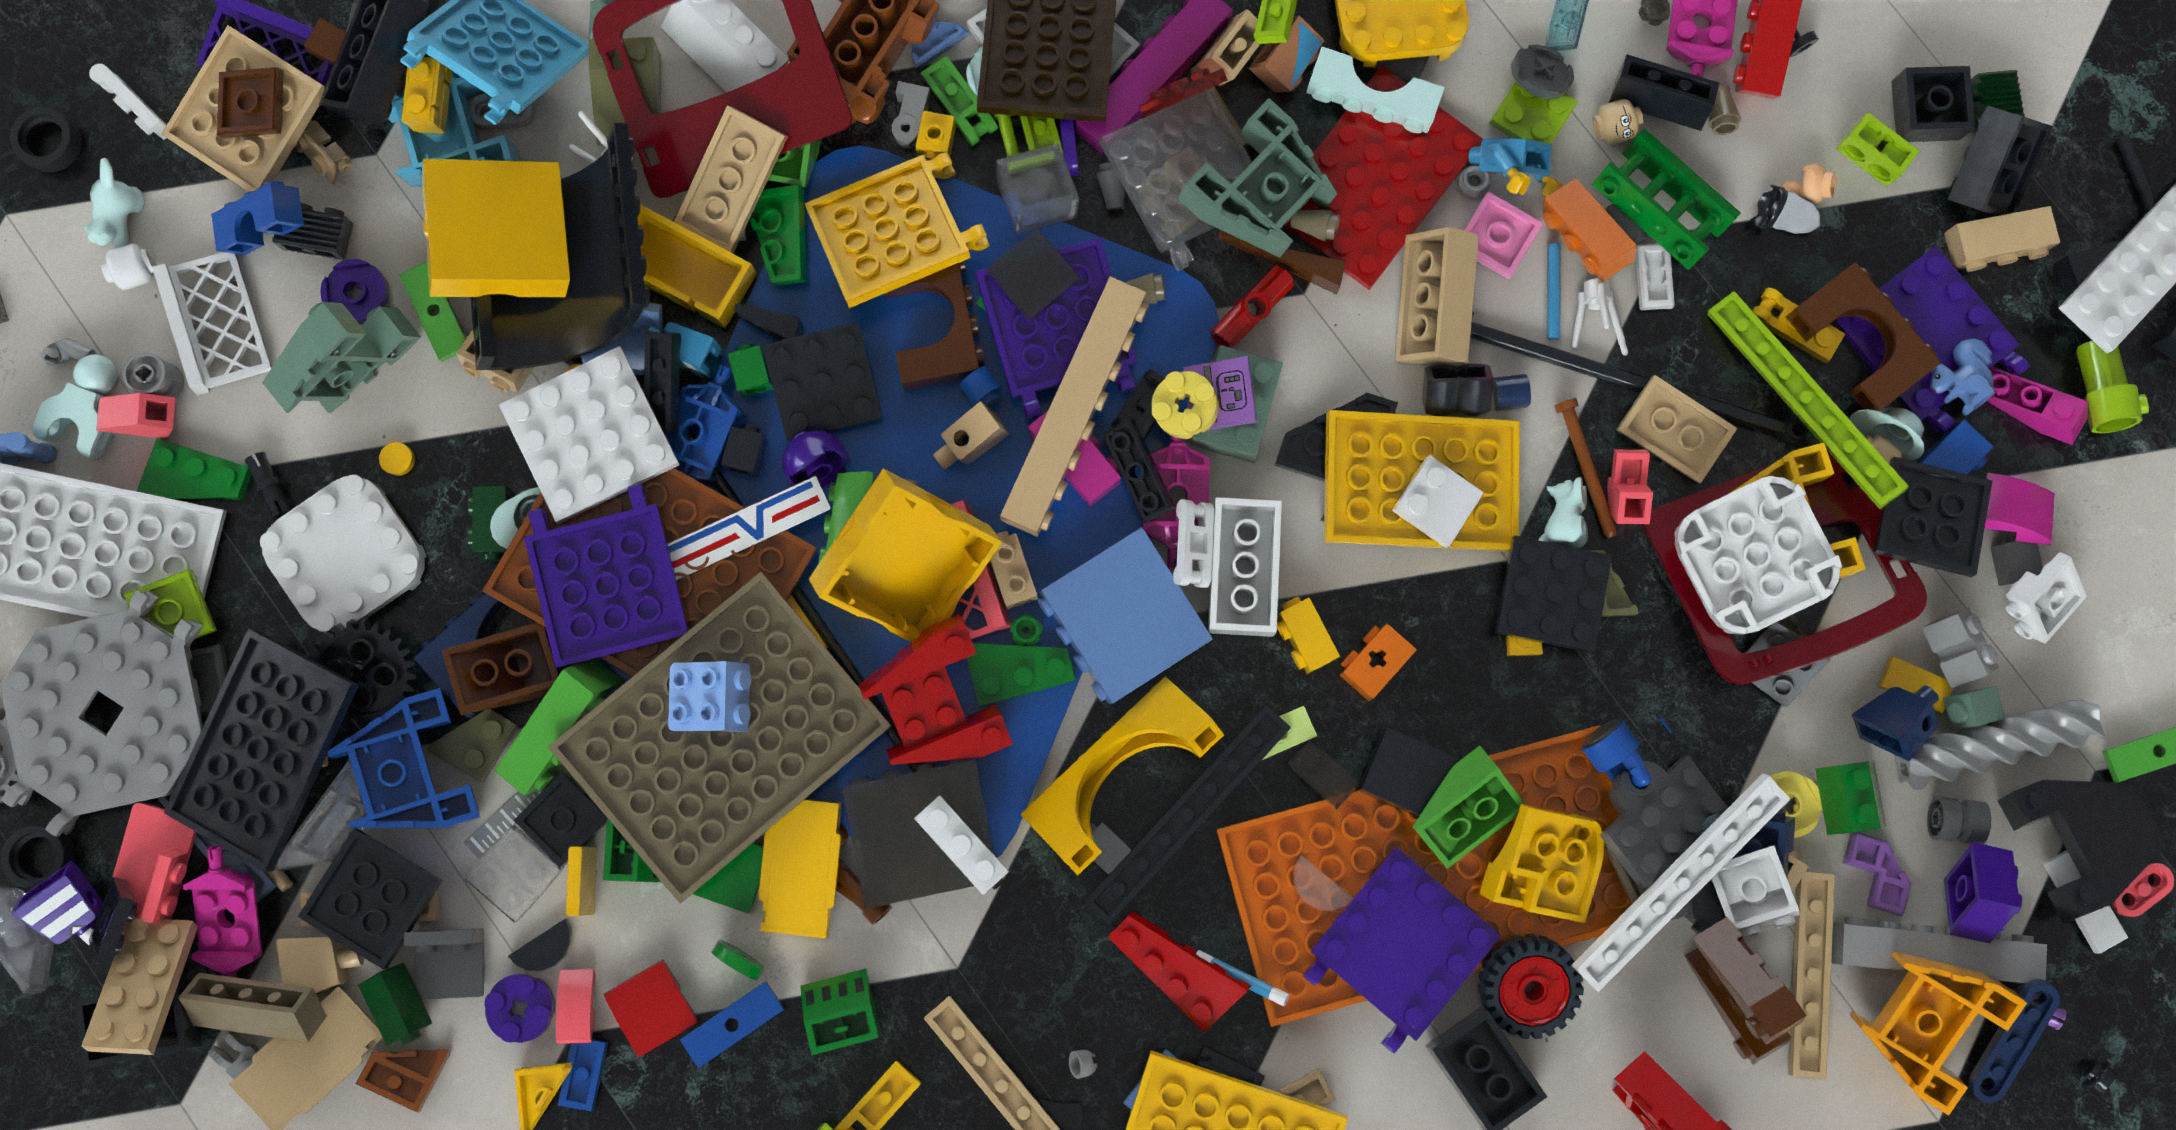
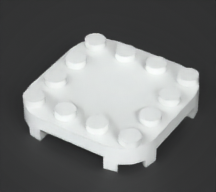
M349 475L331 482L277 519L260 538V546L262 547V554L267 566L302 618L312 628L322 632L331 631L335 634L334 626L341 623L346 628L347 622L351 619H354L358 625L361 620L370 617L407 590L413 591L422 582L420 578L425 569V558L427 556L423 546L417 543L385 496L386 493L375 483L358 475Z
M1772 475L1758 479L1696 509L1682 519L1674 532V544L1683 567L1708 615L1726 633L1743 635L1759 631L1826 599L1834 593L1833 590L1839 582L1840 568H1842L1839 555L1835 556L1804 497L1805 491L1799 484H1795L1786 478L1773 477Z

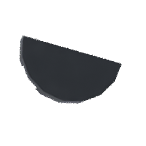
M568 918L554 925L508 955V957L516 966L528 971H543L556 966L566 957L571 944L572 928Z

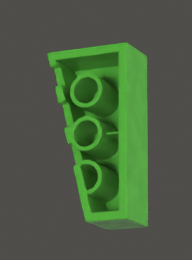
M598 658L576 663L563 669L495 769V772L524 796L535 790H544L553 779L551 774L562 764L548 746L614 693L624 680Z

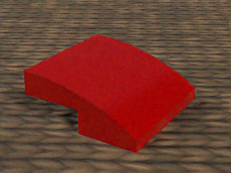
M664 959L604 993L610 1010L638 1057L698 1023L697 1015L682 994L680 984Z

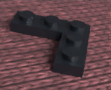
M648 330L645 331L644 394L663 432L669 434L679 431L680 333Z

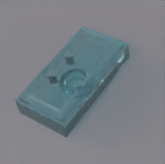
M1556 0L1545 46L1555 51L1577 49L1589 0Z

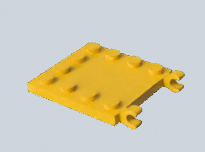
M948 152L941 153L929 161H926L924 154L804 203L849 308L971 258L969 250L980 251L990 246L982 224L975 225L960 233L935 178L947 179L956 174Z

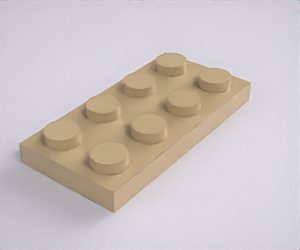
M727 105L674 223L734 253L788 136Z
M133 918L131 923H126L123 931L125 935L124 944L120 954L115 955L82 1043L84 1049L91 1052L154 1055L198 928L193 921L163 919L156 923H150L140 920V918Z

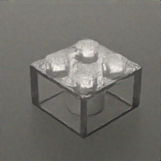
M1059 144L997 160L996 181L1016 234L1077 217L1079 196Z

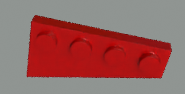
M1132 911L1109 934L1108 938L1205 1032L1249 990L1251 985L1242 979L1237 981L1225 973L1226 969L1215 962L1213 965L1196 955V950L1186 944L1182 946L1169 938V933Z

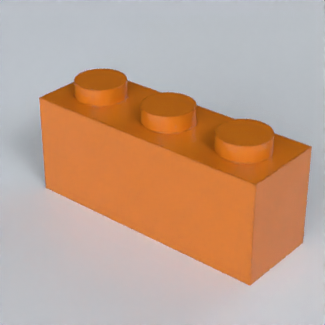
M1576 178L1544 198L1542 214L1544 222L1550 229L1558 231L1562 236L1565 246L1571 252L1575 251L1582 258L1583 265L1590 274H1596L1604 282L1634 262L1637 248L1635 242Z

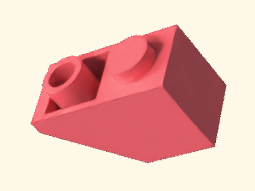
M146 393L100 397L96 431L167 439L173 430L176 397Z

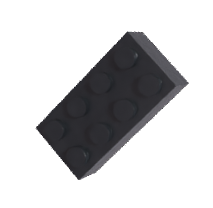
M359 0L319 105L353 121L383 126L384 121L389 118L392 112L391 102L395 92L399 90L404 81L403 72L406 65L401 63L400 60L408 53L403 48L408 42L409 31L428 17L427 10L430 4L422 0Z

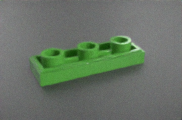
M427 261L399 274L438 359L443 362L457 355V351L466 340V336L448 297H430ZM440 308L439 313L433 316L434 310Z
M2176 727L2103 750L2102 753L2113 782H2121L2176 764ZM2153 748L2156 749V756L2153 753Z

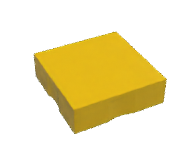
M423 159L421 181L424 220L428 229L427 265L430 297H480L490 294H506L516 297H566L570 274L559 162Z
M883 468L810 576L809 581L819 598L858 617L876 621L888 629L889 632L912 643L927 627L952 616L961 596L977 580L1002 544V541L989 524Z

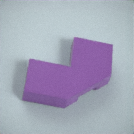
M1859 832L1850 833L1843 864L1875 873L1867 906L1903 916L1911 882L1905 871L1901 870L1888 841Z

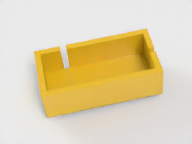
M640 204V213L637 219L638 226L643 227L644 233L643 244L640 246L641 256H645L647 262L646 274L643 277L644 286L694 313L697 311L703 318L726 329L735 313V305L741 303L757 275L752 264Z

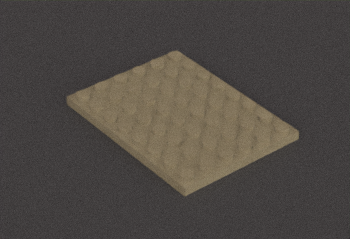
M760 572L556 739L548 748L681 904L891 727V725L868 698L863 699L860 688L762 572ZM729 661L750 664L749 708L751 716L748 732L672 731L669 729L670 667L673 663Z

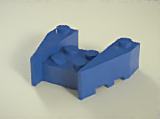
M440 688L405 698L385 714L371 721L363 729L327 751L328 757L331 759L349 755L367 816L348 822L349 827L451 828L481 818L470 784L440 794L436 793L418 733L452 723L443 692Z

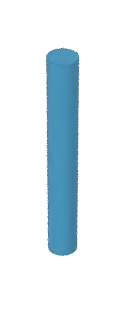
M1559 243L1547 245L1548 340L1560 339L1561 245Z

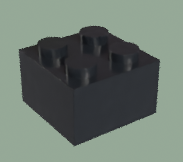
M1970 66L1908 67L1891 81L1895 131L1906 141H1960L1975 129Z

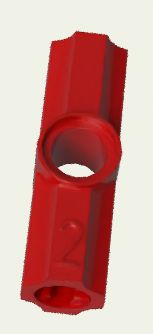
M1274 265L1244 296L1236 300L1234 307L1209 331L1212 340L1219 347L1222 345L1234 348L1260 320H1263L1270 314L1271 309L1295 285L1292 280L1293 277L1286 269ZM1249 301L1256 306V315H1253L1248 310Z

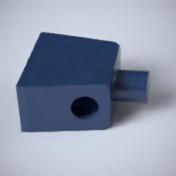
M1926 685L1921 687L1915 694L1899 687H1892L1852 714L1860 739L1910 761L1938 727V720L1933 705L1939 700V697L1931 687Z

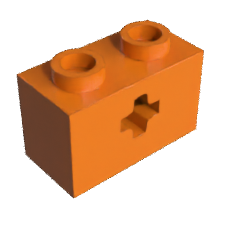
M1387 623L1381 629L1375 625L1362 639L1366 646L1359 653L1353 650L1341 663L1345 669L1341 672L1340 676L1368 701L1376 697L1417 650ZM1377 653L1380 654L1382 657L1379 662L1382 666H1370L1369 663L1372 658L1369 654L1372 656Z

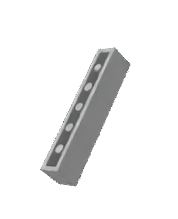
M1845 917V924L1833 923L1831 963L1909 972L1891 956L1892 952L1896 951L1983 972L1997 981L2027 983L2034 979L2046 981L2047 944L2034 943V936L2012 934V941L2000 940L2001 933L1989 944L1950 935L1949 928L1945 927V934L1933 933V926L1912 924L1911 931L1901 930L1900 923L1878 921V927L1866 926V919Z

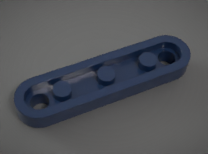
M2034 979L2023 986L2018 995L2027 1002L2026 1006L2008 1031L1999 1026L1970 1074L1968 1080L1969 1088L1982 1102L1994 1103L2005 1096L2060 1004V995L2049 982L2042 979ZM2042 992L2038 999H2033L2035 993ZM1985 1078H1990L1988 1084L1981 1085Z

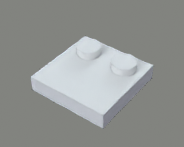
M1429 455L1421 464L1392 511L1447 548L1450 547L1484 492Z

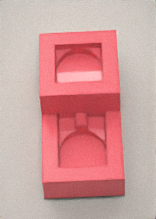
M594 969L560 970L556 1008L557 1044L592 1042L595 1018L593 998L596 974Z

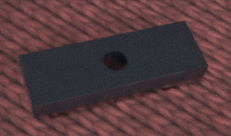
M1130 419L1103 433L1102 435L1144 523L1176 509L1135 420ZM1136 466H1138L1141 470V475L1139 477L1135 474Z

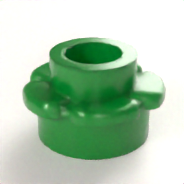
M1022 614L1018 619L1013 620L1010 632L1013 633L1012 639L1016 644L1020 646L1025 644L1033 646L1040 640L1039 635L1043 632V627L1039 620L1034 619L1033 615ZM1025 627L1030 629L1027 634L1023 632Z

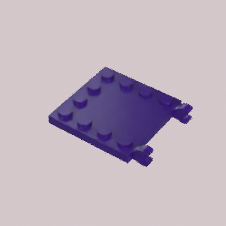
M1101 237L984 268L974 273L1011 399L1021 396L1026 419L1037 417L1041 414L1035 392L1060 386L1110 276L1112 277ZM1133 345L1129 352L1123 350L1118 362L1122 363L1121 370L1115 380L1119 393L1130 391L1135 387L1129 366L1138 363Z
M1934 246L1879 288L1881 292L1886 293L1892 299L1894 308L1899 314L1912 322L1917 335L1923 342L1930 344L1934 348L1937 358L1951 371L1955 372L1959 369L1953 358L1955 346L1963 340L1972 338L1983 341L1992 352L1990 356L1992 363L1987 366L1988 369L1998 362L2004 371L2020 375L2030 367L2024 357L2013 352L2020 344L1937 246ZM1854 316L1841 317L1833 323L1834 326L1845 333L1844 338L1869 368L1875 372L1884 357V342L1880 332L1865 319ZM1929 372L1897 397L1896 400L1904 409L1913 412L1921 421L1925 419L1932 431L1939 436L1956 423L1948 413L1939 409L1945 403L1944 400L1949 392L1947 390L1943 393H1934L1930 388L1932 374Z
M641 483L628 486L633 510L549 530L546 510L540 508L528 511L534 534L525 536L524 540L556 668L679 638L689 631L658 504L648 506L645 487Z
M1395 847L1312 947L1310 952L1317 959L1306 970L1303 977L1316 986L1328 968L1335 972L1396 1024L1381 1042L1383 1046L1395 1054L1407 1036H1410L1414 1041L1419 1039L1501 935L1401 850Z

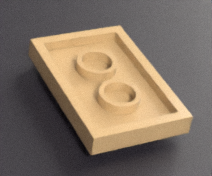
M1652 375L1616 430L1695 482L1701 483L1738 428L1661 378Z

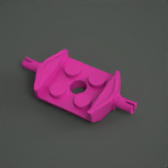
M1673 0L1666 50L1673 58L1687 63L1688 67L1691 68L1690 74L1703 77L1706 66L1719 65L1728 61L1733 56L1734 50L1731 47L1738 0ZM1698 15L1704 16L1709 22V27L1705 29L1697 27L1694 23V17Z
M1170 435L1171 443H1169V447L1151 454L1168 492L1172 487L1180 486L1186 493L1185 500H1191L1196 505L1200 502L1209 503L1210 458L1186 447L1183 439ZM1176 509L1150 522L1144 523L1143 521L1142 527L1147 536L1166 545V548H1168L1167 567L1173 568L1174 564V569L1177 566L1179 518L1176 515ZM1195 518L1194 525L1198 526V520Z
M211 846L207 848L208 872L183 885V890H192L195 920L198 926L199 950L193 953L191 957L192 960L216 972H220L222 976L237 978L236 972L241 970V967L263 955L255 883L249 874L232 870L229 866H224L222 847ZM225 909L234 914V924L225 918Z

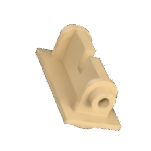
M310 120L294 147L298 152H304L319 175H325L334 184L337 171L340 170L344 173L351 168L350 157L336 142L324 147L323 145L331 141V137L317 121Z

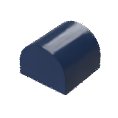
M1526 374L1493 378L1492 390L1496 411L1526 408L1530 405L1531 388Z

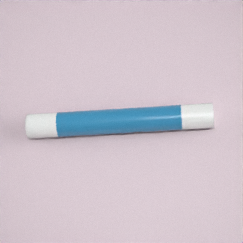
M1198 950L1196 955L1213 965L1215 962L1226 969L1225 973L1237 981L1242 979L1250 984L1249 990L1282 1006L1286 1005L1290 994L1201 950Z

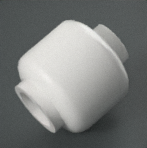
M129 244L106 252V263L101 265V269L108 283L114 282L119 289L127 290L147 284L152 280V267L155 265L147 248L141 249L137 244Z

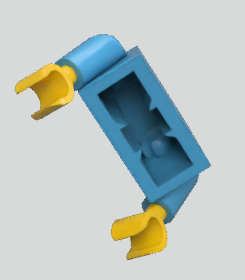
M1484 138L1481 142V147H1472L1469 151V163L1471 166H1479L1481 172L1504 175L1506 177L1510 176L1511 179L1506 189L1513 194L1519 192L1521 195H1524L1531 182L1529 176H1533L1538 183L1542 181L1546 183L1541 191L1546 197L1563 187L1559 181L1550 177L1552 144L1530 139Z

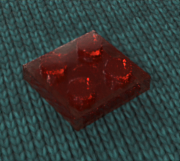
M1205 68L1190 75L1192 82H1189L1188 78L1185 77L1169 84L1170 92L1164 87L1149 94L1151 101L1139 106L1143 117L1146 118L1227 81L1228 79L1223 68L1210 73L1208 68Z

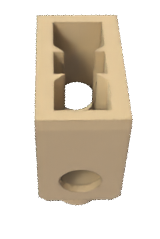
M980 401L941 434L947 444L936 451L933 456L943 469H947L958 459L961 462L970 464L1011 433L994 410ZM969 436L968 444L963 446L964 438Z
M329 936L293 937L276 940L283 984L310 987L314 989L316 995L348 983L350 979L348 968L364 964L362 956L347 947L344 948V945Z

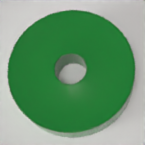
M720 939L711 951L720 961L754 980L759 978L765 968L747 953Z

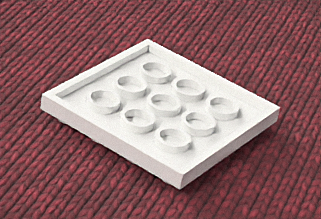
M620 346L499 404L557 524H561L628 491V486L642 484L680 465Z

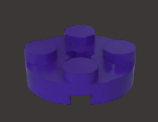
M348 259L337 263L332 267L334 270L329 274L328 278L325 276L321 283L320 295L322 302L343 303L359 325H362L367 320L366 316L370 311L380 306L386 307L389 299V286L386 278L376 267L360 259ZM353 285H358V288L362 290V294L354 300V298L347 294L353 291Z
M527 974L511 975L495 984L491 992L486 996L484 1001L485 1017L490 1029L503 1041L509 1043L527 1042L538 1038L549 1028L553 1012H555V997L548 984L538 977L535 978ZM516 999L520 1003L525 1001L528 1003L529 1007L524 1010L526 1016L523 1018L519 1014L514 1015L512 1011L515 1007L514 1001Z

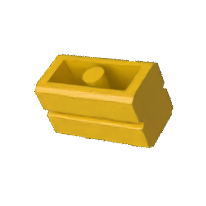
M423 57L414 69L407 67L401 121L414 132L446 133L450 98L449 85L452 80V70L431 57Z

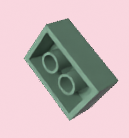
M1220 345L1216 361L1248 356L1250 359L1257 422L1208 430L1204 433L1200 432L1193 436L1191 445L1254 463L1283 363Z

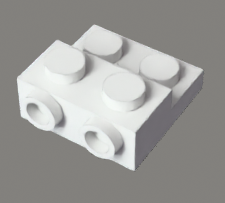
M2059 552L2051 562L2043 567L2038 576L2026 571L2019 581L2010 587L2009 592L2006 594L2009 601L2006 611L2017 619L2018 623L2014 626V629L2020 636L2028 640L2033 638L2046 644L2087 597L2071 556Z
M1774 845L1731 859L1712 878L1725 916L1740 931L1743 939H1749L1762 934L1761 927L1774 924L1776 929L1790 926L1796 923L1794 917L1801 915Z

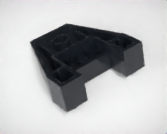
M2041 780L2015 790L1998 800L2013 831L2049 817L2082 878L2047 892L2063 924L2111 905L2167 845L2134 783Z

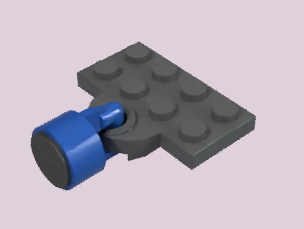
M1614 719L1592 732L1582 742L1581 750L1598 773L1605 772L1613 782L1612 791H1609L1608 794L1613 807L1620 816L1600 834V837L1639 889L1642 890L1649 888L1719 818V812L1726 809L1727 806L1689 755L1680 758L1667 771L1655 763L1642 761L1636 752L1640 742L1623 720Z

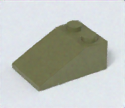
M653 37L623 38L647 105L653 114H660L661 55ZM589 40V76L594 124L608 138L614 123H625L607 76L608 72L602 56L598 52L595 41ZM618 50L610 52L609 55L615 70L624 67ZM596 137L597 145H603L600 142V140Z

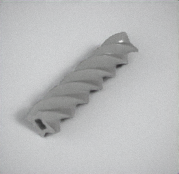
M2083 699L2070 700L2055 704L2048 709H2034L2017 717H2005L1986 725L1963 728L1954 734L1946 733L1932 736L1910 761L1894 755L1898 764V779L1900 783L1908 782L1914 790H1921L1927 786L1933 776L1951 782L1959 777L1964 768L1977 773L1987 772L1996 759L2010 765H2016L2028 751L2046 757L2054 751L2059 743L2072 748H2080L2090 735L2105 739L2100 723V706Z

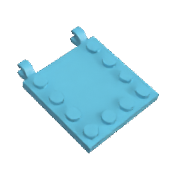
M450 0L409 31L408 42L403 48L408 53L401 58L400 62L410 69H414L421 62L424 55L428 54L492 97L488 102L491 110L485 114L484 118L497 125L509 109L519 114L589 55V44L524 0Z

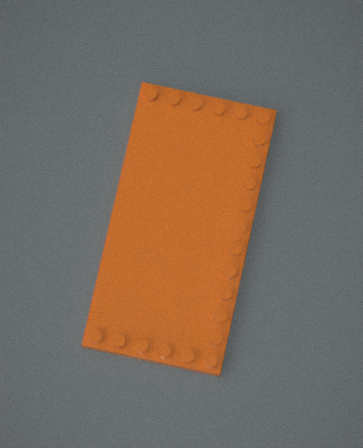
M1601 725L1488 755L1528 806L1569 815L1573 813L1586 816L1598 822L1602 831L1620 816L1613 807L1608 794L1609 791H1612L1613 782L1605 772L1598 773L1581 750L1582 742ZM1359 791L1216 829L1256 977L1290 994L1285 1006L1262 996L1271 1027L1367 1001L1330 968H1328L1316 986L1307 981L1303 974L1317 959L1310 952L1312 947L1395 847L1401 850L1501 935L1490 951L1494 947L1499 950L1501 948L1500 942L1505 939L1511 942L1513 941L1512 936L1520 935L1525 938V934H1534L1536 937L1542 935L1549 940L1555 941L1561 947L1599 937L1631 904L1605 848L1600 874L1585 923L1528 912L1520 907L1492 902L1480 895L1488 862L1493 863L1501 852L1517 816L1448 869L1413 828L1419 817ZM1582 828L1579 830L1578 836L1582 833ZM1489 952L1473 971L1484 968L1482 966L1484 959L1490 960L1492 957Z

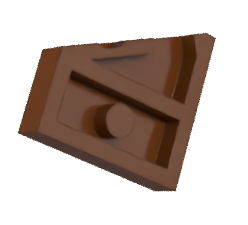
M438 1049L372 1052L355 1084L420 1113L451 1051Z

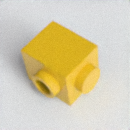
M923 111L916 142L917 156L924 154L926 161L945 152H948L949 157L951 156L956 131L955 116Z

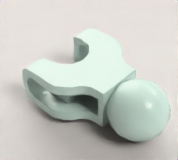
M93 354L79 359L74 366L73 378L75 384L67 382L63 392L41 403L33 423L32 432L36 438L43 441H55L61 437L69 424L75 422L79 430L76 445L78 452L88 459L96 460L104 455L114 435L112 432L96 431L99 398L107 397L104 394L111 391L117 384L118 371L110 359L104 355Z

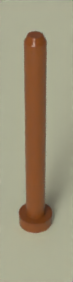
M1573 398L1554 405L1556 412L1563 414L1603 534L1606 538L1616 536L1617 530L1575 408L1579 406L1577 399Z

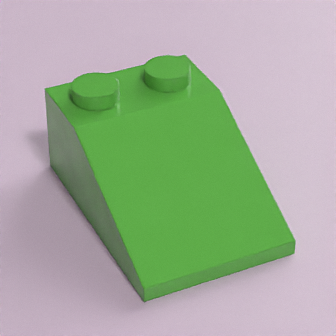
M1478 746L1451 768L1413 825V828L1448 869L1518 815L1521 804H1526L1481 746Z

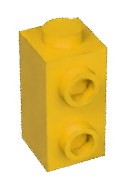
M1298 596L1281 605L1283 611L1277 615L1279 619L1277 629L1284 641L1290 640L1294 648L1291 656L1299 670L1304 668L1306 673L1309 674L1340 657L1310 598L1301 601Z

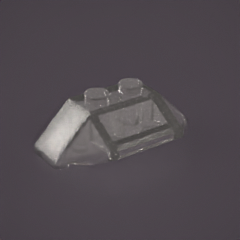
M350 758L285 846L274 870H292L333 862L354 829L349 827L348 822L367 816Z
M0 886V962L17 982L24 995L41 993L47 987L54 942L12 914L19 898L25 892L17 887Z

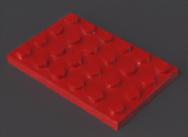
M1381 66L1366 86L1376 91L1391 92L1404 87L1407 83L1384 66ZM1439 106L1428 133H1413L1406 130L1404 125L1392 121L1390 123H1383L1376 120L1371 114L1362 111L1354 113L1347 110L1315 150L1312 157L1322 175L1326 174L1337 192L1335 198L1325 209L1333 210L1334 214L1340 215L1335 240L1327 239L1325 242L1298 229L1290 228L1291 220L1284 228L1323 257L1345 261L1344 272L1370 290L1405 245L1406 235L1413 234L1469 162L1470 149L1472 147H1480L1483 138ZM1309 199L1300 210L1321 209Z

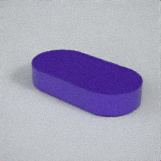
M1059 119L1065 176L1075 177L1078 176V162L1073 120Z

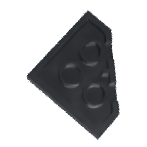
M1365 393L1333 410L1395 414L1398 402ZM1326 413L1285 433L1274 466L1325 482Z

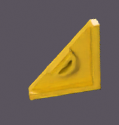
M572 1062L514 1069L520 1130L534 1129L571 1071Z

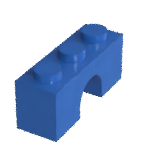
M281 181L266 182L263 184V187L256 191L245 193L244 197L235 202L226 203L222 209L211 214L216 251L246 255L264 246L263 232L286 235L304 226L299 188L286 186Z

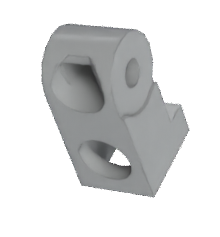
M898 81L895 94L897 101L902 104L899 116L892 123V133L895 142L900 147L911 149L916 146L922 113L929 109L931 92L929 87Z

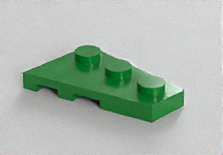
M156 438L136 492L179 501L197 499L203 501L242 500L252 474L248 466Z

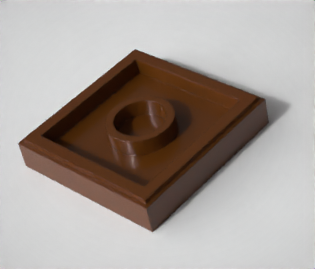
M278 67L219 72L217 135L222 138L281 134L284 71Z

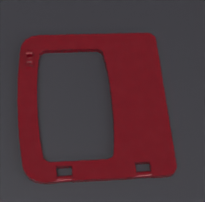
M616 0L603 7L594 18L592 31L599 54L602 56L608 72L607 76L625 124H628L630 137L634 139V148L639 155L649 188L656 197L669 198L689 190L727 105L787 135L788 138L780 155L844 131L852 124V112L811 0H782L800 50L796 60L777 71L722 95L660 114H653L647 105L623 40V32L642 19L683 0ZM618 50L624 67L615 70L609 55L610 52ZM654 146L660 161L659 164L651 166L645 151L646 148Z
M1827 450L1834 474L1824 481L1804 486L1811 510L1821 528L1846 521L1856 523L1873 552L1880 509L1858 484L1857 488L1849 490L1842 477L1847 472ZM1769 466L1652 509L1650 524H1643V528L1714 669L1720 677L1736 684H1748L1784 674L1863 645L1915 620L1920 616L1927 604L1925 586L1910 562L1899 560L1906 576L1898 579L1890 565L1891 562L1898 559L1874 554L1894 591L1893 598L1854 618L1803 638L1755 652L1741 653L1738 651L1729 633L1718 627L1708 615L1678 557L1674 544V532L1682 519L1690 513L1729 494Z

